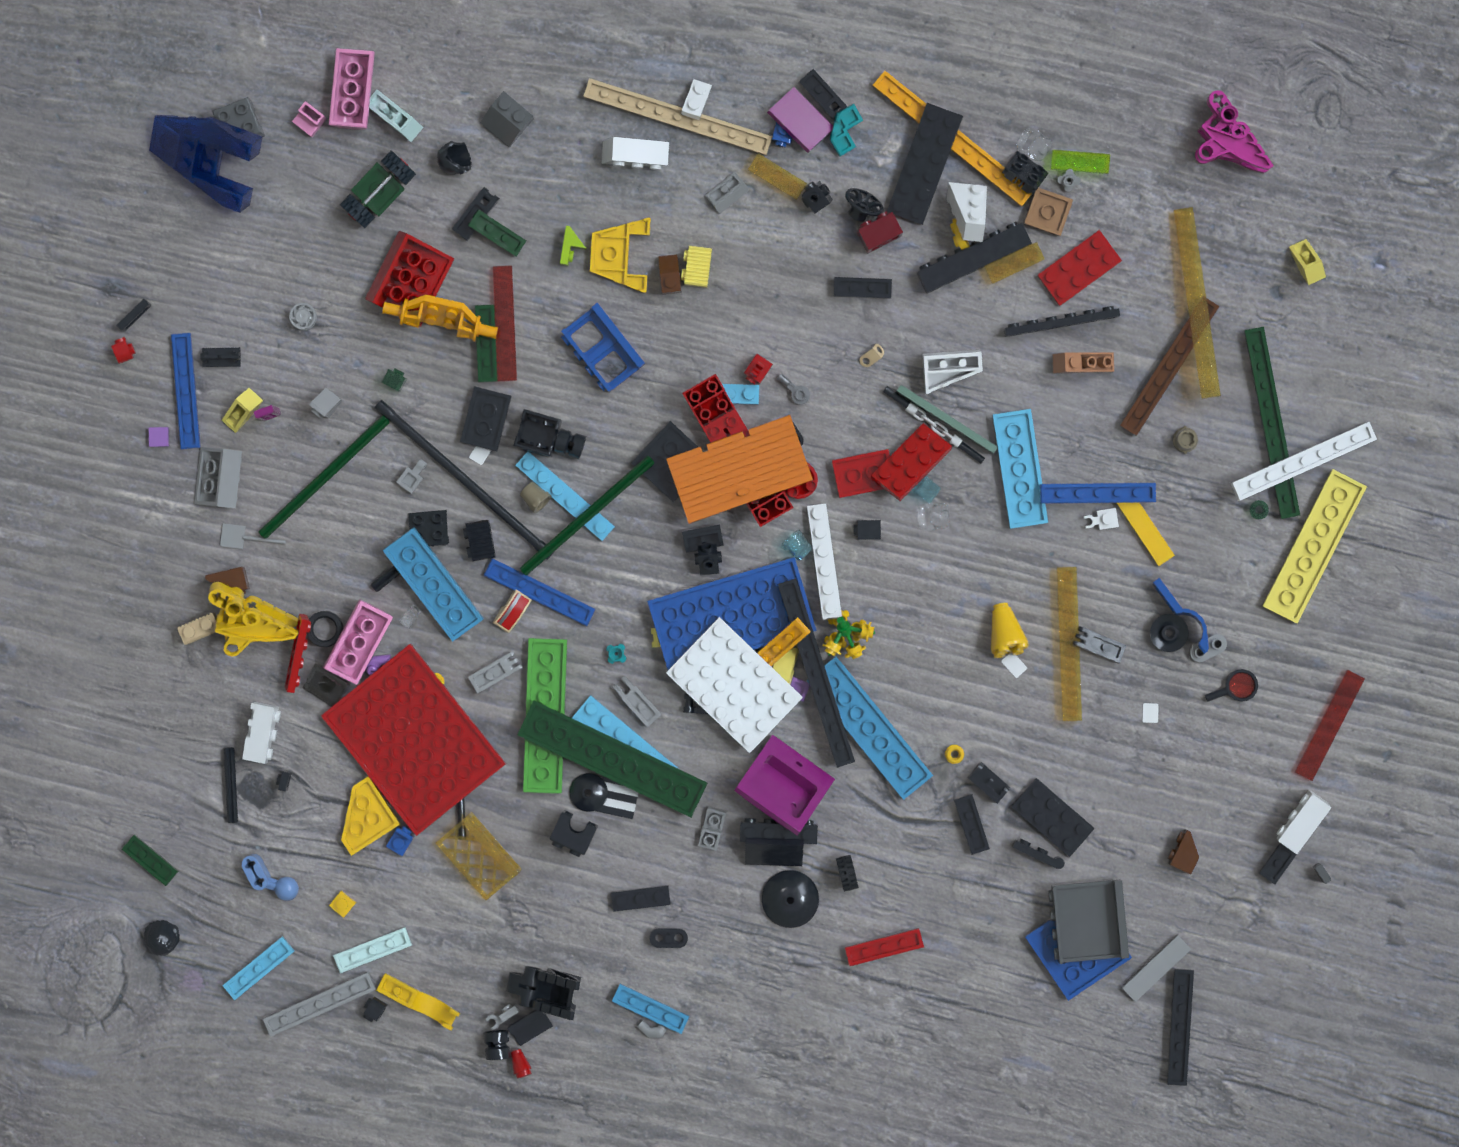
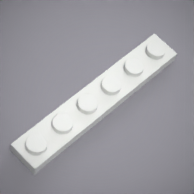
M826 504L807 506L823 620L842 617L827 507Z

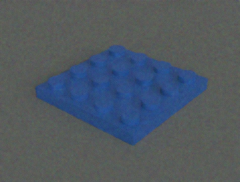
M1051 919L1025 936L1068 1001L1132 958L1129 954V958L1123 959L1109 958L1059 964L1058 960L1054 958V948H1057V943L1052 938V929H1055V921H1051Z

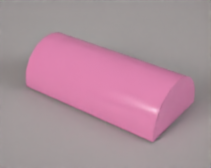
M336 48L329 115L330 126L353 130L367 129L374 51Z
M359 599L323 668L357 685L393 617Z

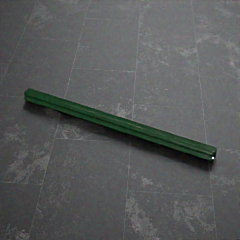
M381 416L261 528L259 534L264 539L268 538L389 424V420Z
M650 456L645 457L520 567V571L525 576L532 572L654 465Z

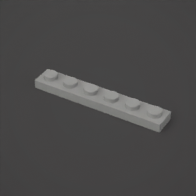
M367 972L265 1017L263 1021L271 1037L376 990L370 973Z

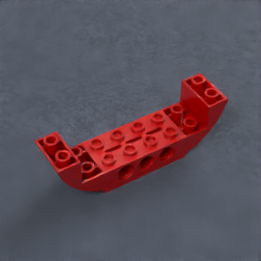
M716 374L682 393L710 443L743 432L744 437L750 436L747 427ZM784 491L746 504L760 527L794 508Z

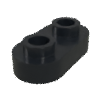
M656 928L651 932L649 940L656 948H682L688 941V935L681 928ZM657 934H661L663 936V939L661 941L656 940ZM677 934L682 936L681 941L675 940Z

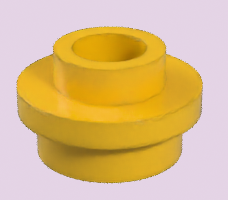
M950 745L945 751V758L952 764L960 763L964 758V751L958 745ZM954 750L958 752L956 758L951 757V752Z

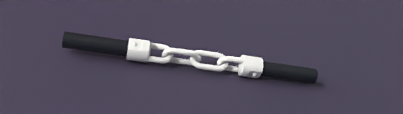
M888 386L884 389L883 392L903 406L908 413L920 421L925 420L931 425V429L941 437H948L950 439L949 443L953 444L954 447L960 448L980 464L984 461L985 457L964 443L956 434L954 436L950 435L948 429L940 422H933L927 418L925 411L912 402L910 403ZM917 411L923 413V415H921V418L916 415ZM939 425L945 431H942V433H940L934 427Z

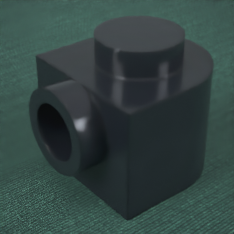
M376 997L373 999L369 998L363 1007L366 1009L363 1017L370 1022H373V1020L379 1021L388 1004Z

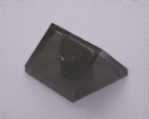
M316 663L303 689L332 707L342 699L351 683L324 669L320 663Z

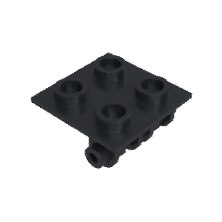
M1019 151L1016 152L1002 172L1004 177L1011 182L1017 177L1013 184L1018 179H1021L1019 188L1025 182L1021 189L1027 194L1031 193L1032 195H1034L1049 174L1041 165H1037L1027 155Z
M447 510L408 513L409 530L415 527L428 546L448 545Z

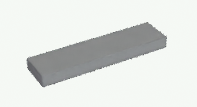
M1176 935L1122 989L1136 1002L1181 960L1191 948Z

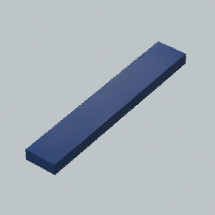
M191 333L171 334L180 448H200Z
M1156 483L1040 484V504L1156 502Z
M493 558L484 576L512 590H518L528 598L585 626H588L596 610L528 575L525 576L523 573Z

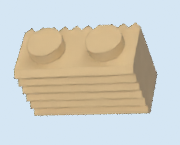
M213 612L199 617V619L192 620V622L185 623V625L178 626V631L184 645L215 633L217 614Z

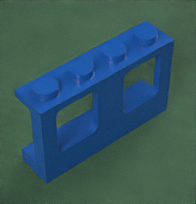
M598 303L561 331L564 334L561 338L567 346L572 344L575 348L574 355L579 361L583 359L586 362L587 366L585 369L591 376L594 374L597 376L599 381L596 383L603 391L607 389L610 393L645 365L644 361ZM592 321L603 334V339L587 352H582L571 336L587 322ZM615 351L625 362L627 369L607 383L595 369V365L608 354Z

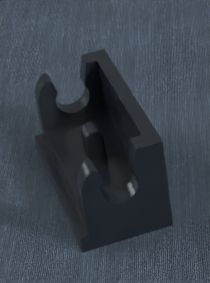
M720 525L682 532L686 553L698 551V546L704 544H717V547L724 546Z
M982 762L967 777L997 804L1010 790V787Z

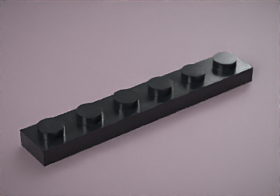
M1114 306L1102 308L1103 311L1095 312V309L1083 311L1084 315L1076 316V313L1065 314V318L1057 319V316L1045 318L1046 321L1039 323L1038 319L1026 321L1027 325L1019 326V323L1008 324V328L1004 329L1005 337L1118 318L1120 317L1119 308L1114 309Z
M1174 968L1167 1085L1187 1086L1194 970Z

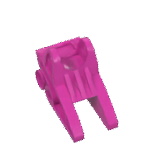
M1220 90L1213 91L1207 98V105L1213 115L1197 130L1206 142L1196 150V161L1200 164H1206L1222 159L1264 174L1274 165L1268 156L1264 155L1263 148L1260 144H1257L1258 141L1253 133L1250 132L1251 130L1244 122H1236L1238 111L1232 106L1227 96ZM1214 97H1219L1221 99L1219 101V104L1217 102L1213 103L1212 100L1214 99ZM1223 105H1225V107L1219 112L1218 109L1220 108V106L1222 107ZM1224 113L1229 114L1231 119L1227 120L1224 117ZM1216 118L1217 125L1215 127H1211V123ZM1227 127L1229 128L1227 132L1222 131ZM1237 130L1240 131L1238 135H1236L1235 131ZM1202 150H1206L1209 157L1203 156Z

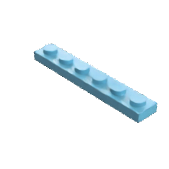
M529 451L515 465L539 487L547 491L554 500L575 518L591 506ZM600 513L584 525L601 541L615 527Z

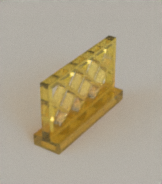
M472 812L436 842L437 846L485 900H488L522 870ZM463 824L469 830L468 837L458 836V828ZM446 839H455L454 849H447L442 842ZM458 840H468V850L457 849ZM471 841H478L481 844V851H471ZM457 853L467 854V864L459 863ZM470 854L481 855L480 865L470 864ZM484 855L492 856L494 866L483 865ZM470 867L480 868V878H474L469 874ZM483 868L494 869L493 879L483 878ZM496 870H504L508 877L505 880H497ZM482 882H492V891L487 894L482 889Z

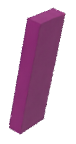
M273 405L253 411L255 418L262 421H267L281 415L280 409Z

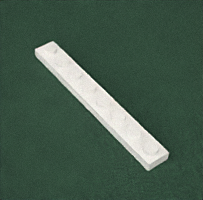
M1367 422L1231 483V486L1238 501L1377 440L1370 422Z

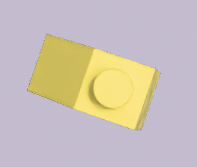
M1307 239L1289 246L1296 265L1308 285L1326 278L1322 260Z
M248 388L235 399L222 421L235 433L238 432L254 414L253 411L259 408L263 400Z

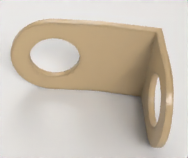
M875 344L871 350L860 357V364L864 367H870L884 355L883 348L879 344ZM877 347L881 349L882 353L878 352ZM863 358H868L869 364H864Z

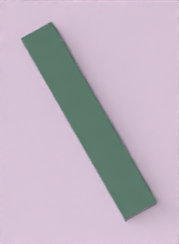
M903 385L899 386L896 391L898 394L991 454L995 453L997 450L996 445Z

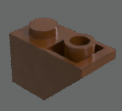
M1185 829L1184 832L1180 831L1176 839L1178 844L1175 850L1171 849L1167 859H1169L1168 864L1191 875L1199 860V855L1191 832Z

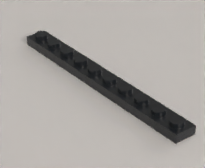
M795 578L779 583L777 585L789 622H793L798 617L811 631L797 643V647L836 768L854 763L855 759L797 580Z

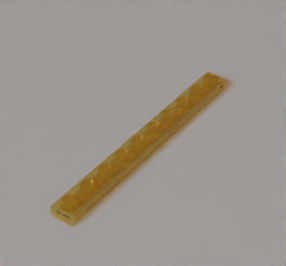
M1193 207L1174 210L1201 398L1221 397Z

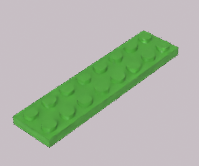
M529 638L526 715L534 700L565 714L566 639ZM525 739L523 792L562 793L563 757Z

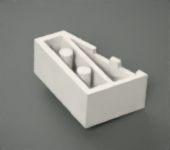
M980 350L922 354L926 394L983 371L982 353Z

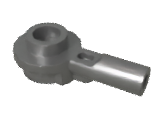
M782 373L777 380L792 392V400L799 405L807 403L810 399L808 388L801 385L796 386Z

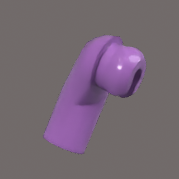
M391 654L373 656L366 667L367 674L371 676L381 665L387 663L391 659Z

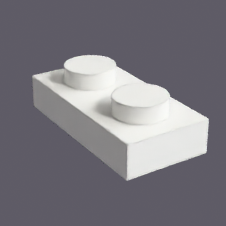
M693 79L681 114L700 120L712 85Z

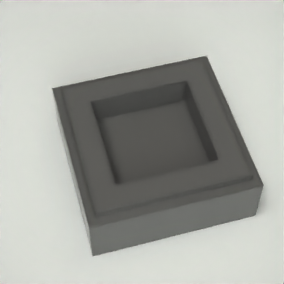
M1317 863L1312 866L1324 884L1331 881V877L1322 864Z

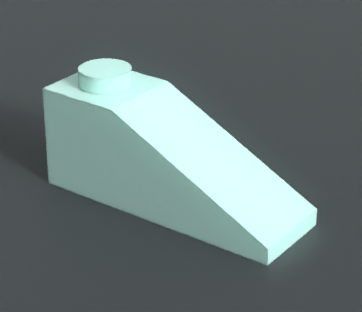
M376 90L370 97L369 108L410 142L423 129L412 116L380 91Z

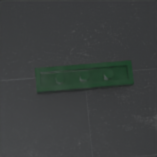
M475 305V315L477 317L478 315L481 316V324L496 327L495 305ZM481 335L476 336L478 382H498L496 339Z

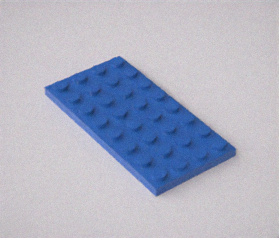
M795 557L647 601L667 670L685 654L719 617L753 650L764 647L790 624L777 584L795 578L813 632L817 631Z

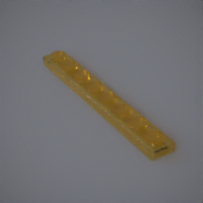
M1057 567L1062 721H1082L1080 649L1072 645L1073 641L1079 642V639L1075 638L1076 633L1079 634L1077 567Z

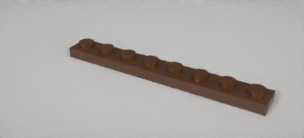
M1204 296L1202 297L1120 427L1137 437L1219 309V305Z

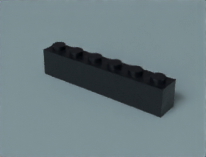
M1017 222L1006 226L1007 230L1001 233L999 230L990 233V238L983 242L973 241L971 243L972 246L967 249L961 250V248L954 250L955 254L950 257L946 254L937 258V263L933 265L926 263L920 266V271L917 272V275L926 294L1030 246L1032 242L1023 223L1017 224Z

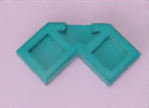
M853 103L836 113L829 140L839 157L856 147L847 130L863 121Z

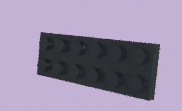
M930 103L926 104L887 212H893L897 216L922 225L924 224L963 119L962 115Z

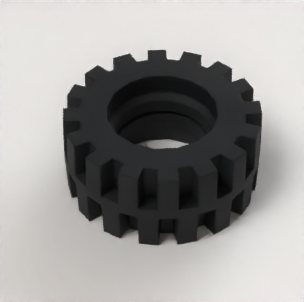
M851 855L836 858L844 892L859 888Z

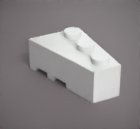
M612 137L603 141L602 164H612L619 167L631 165L632 168L650 166L652 170H661V167L668 165L669 142Z
M949 182L946 200L950 203L953 216L955 215L956 224L963 240L983 242L987 186Z
M254 702L251 703L250 709L253 710L251 719L248 721L249 730L245 739L242 759L266 764L268 760L272 759L273 749L270 748L272 741L275 742L277 730L274 729L276 722L279 723L281 711H278V706Z
M1308 790L1300 800L1297 808L1289 815L1286 825H1282L1277 831V840L1298 854L1330 811L1331 806L1311 790Z

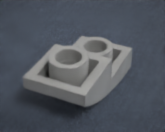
M708 806L698 844L699 847L717 851L727 811Z

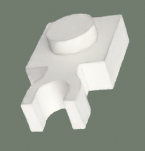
M1116 508L1096 511L1097 517L1091 515L1083 516L1084 519L1090 518L1092 520V524L1085 526V529L1092 528L1097 524L1099 530L1119 527Z

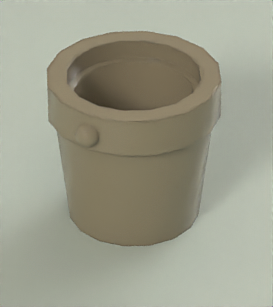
M1184 426L1175 432L1172 441L1178 451L1187 454V452L1195 449L1198 437L1194 430Z
M534 482L529 483L520 493L522 499L534 513H538L543 509L552 497Z

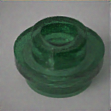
M1257 500L1250 505L1249 512L1254 519L1260 520L1268 515L1269 508L1264 501ZM1257 506H1260L1262 508V512L1260 514L1256 513L1255 511Z

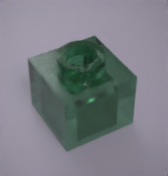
M396 368L393 371L388 369L381 383L401 392L407 378L403 377L404 372Z

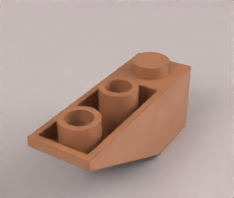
M1065 352L1052 354L1053 373L1114 372V352Z

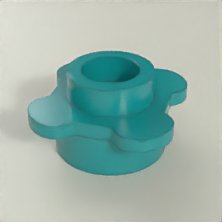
M625 645L607 646L609 663L613 664L617 661L623 663L626 661L627 658L624 655Z

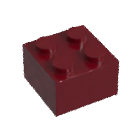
M886 211L878 215L876 221L871 223L868 220L860 225L857 234L867 254L902 236L903 231L893 212L888 214Z

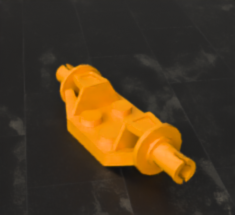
M423 295L410 301L405 299L402 306L384 302L382 314L399 317V325L406 324L419 328L420 322H424L428 325H437L450 330L455 329L458 330L456 337L472 339L474 342L476 336L478 337L479 335L496 339L498 327L481 324V316L478 315L477 317L464 303L430 295ZM420 307L417 311H408L409 309ZM466 318V319H467L469 322H471L473 325L467 323V322L464 321L463 319Z

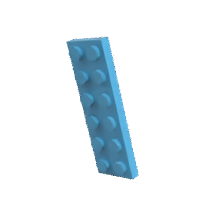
M415 527L383 549V552L452 642L484 619Z

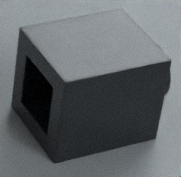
M857 520V524L853 525L854 536H857V540H881V520Z

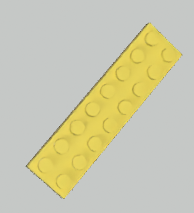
M1334 469L1331 470L1262 607L1298 624L1367 486Z

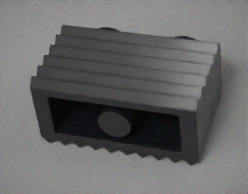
M482 520L466 523L463 533L464 538L469 541L470 547H466L468 558H472L473 562L496 558L490 521Z

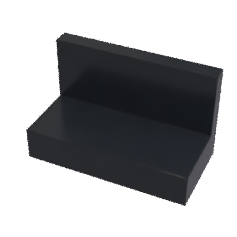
M534 1010L509 1025L507 1029L511 1035H514L521 1046L553 1027L546 1013Z

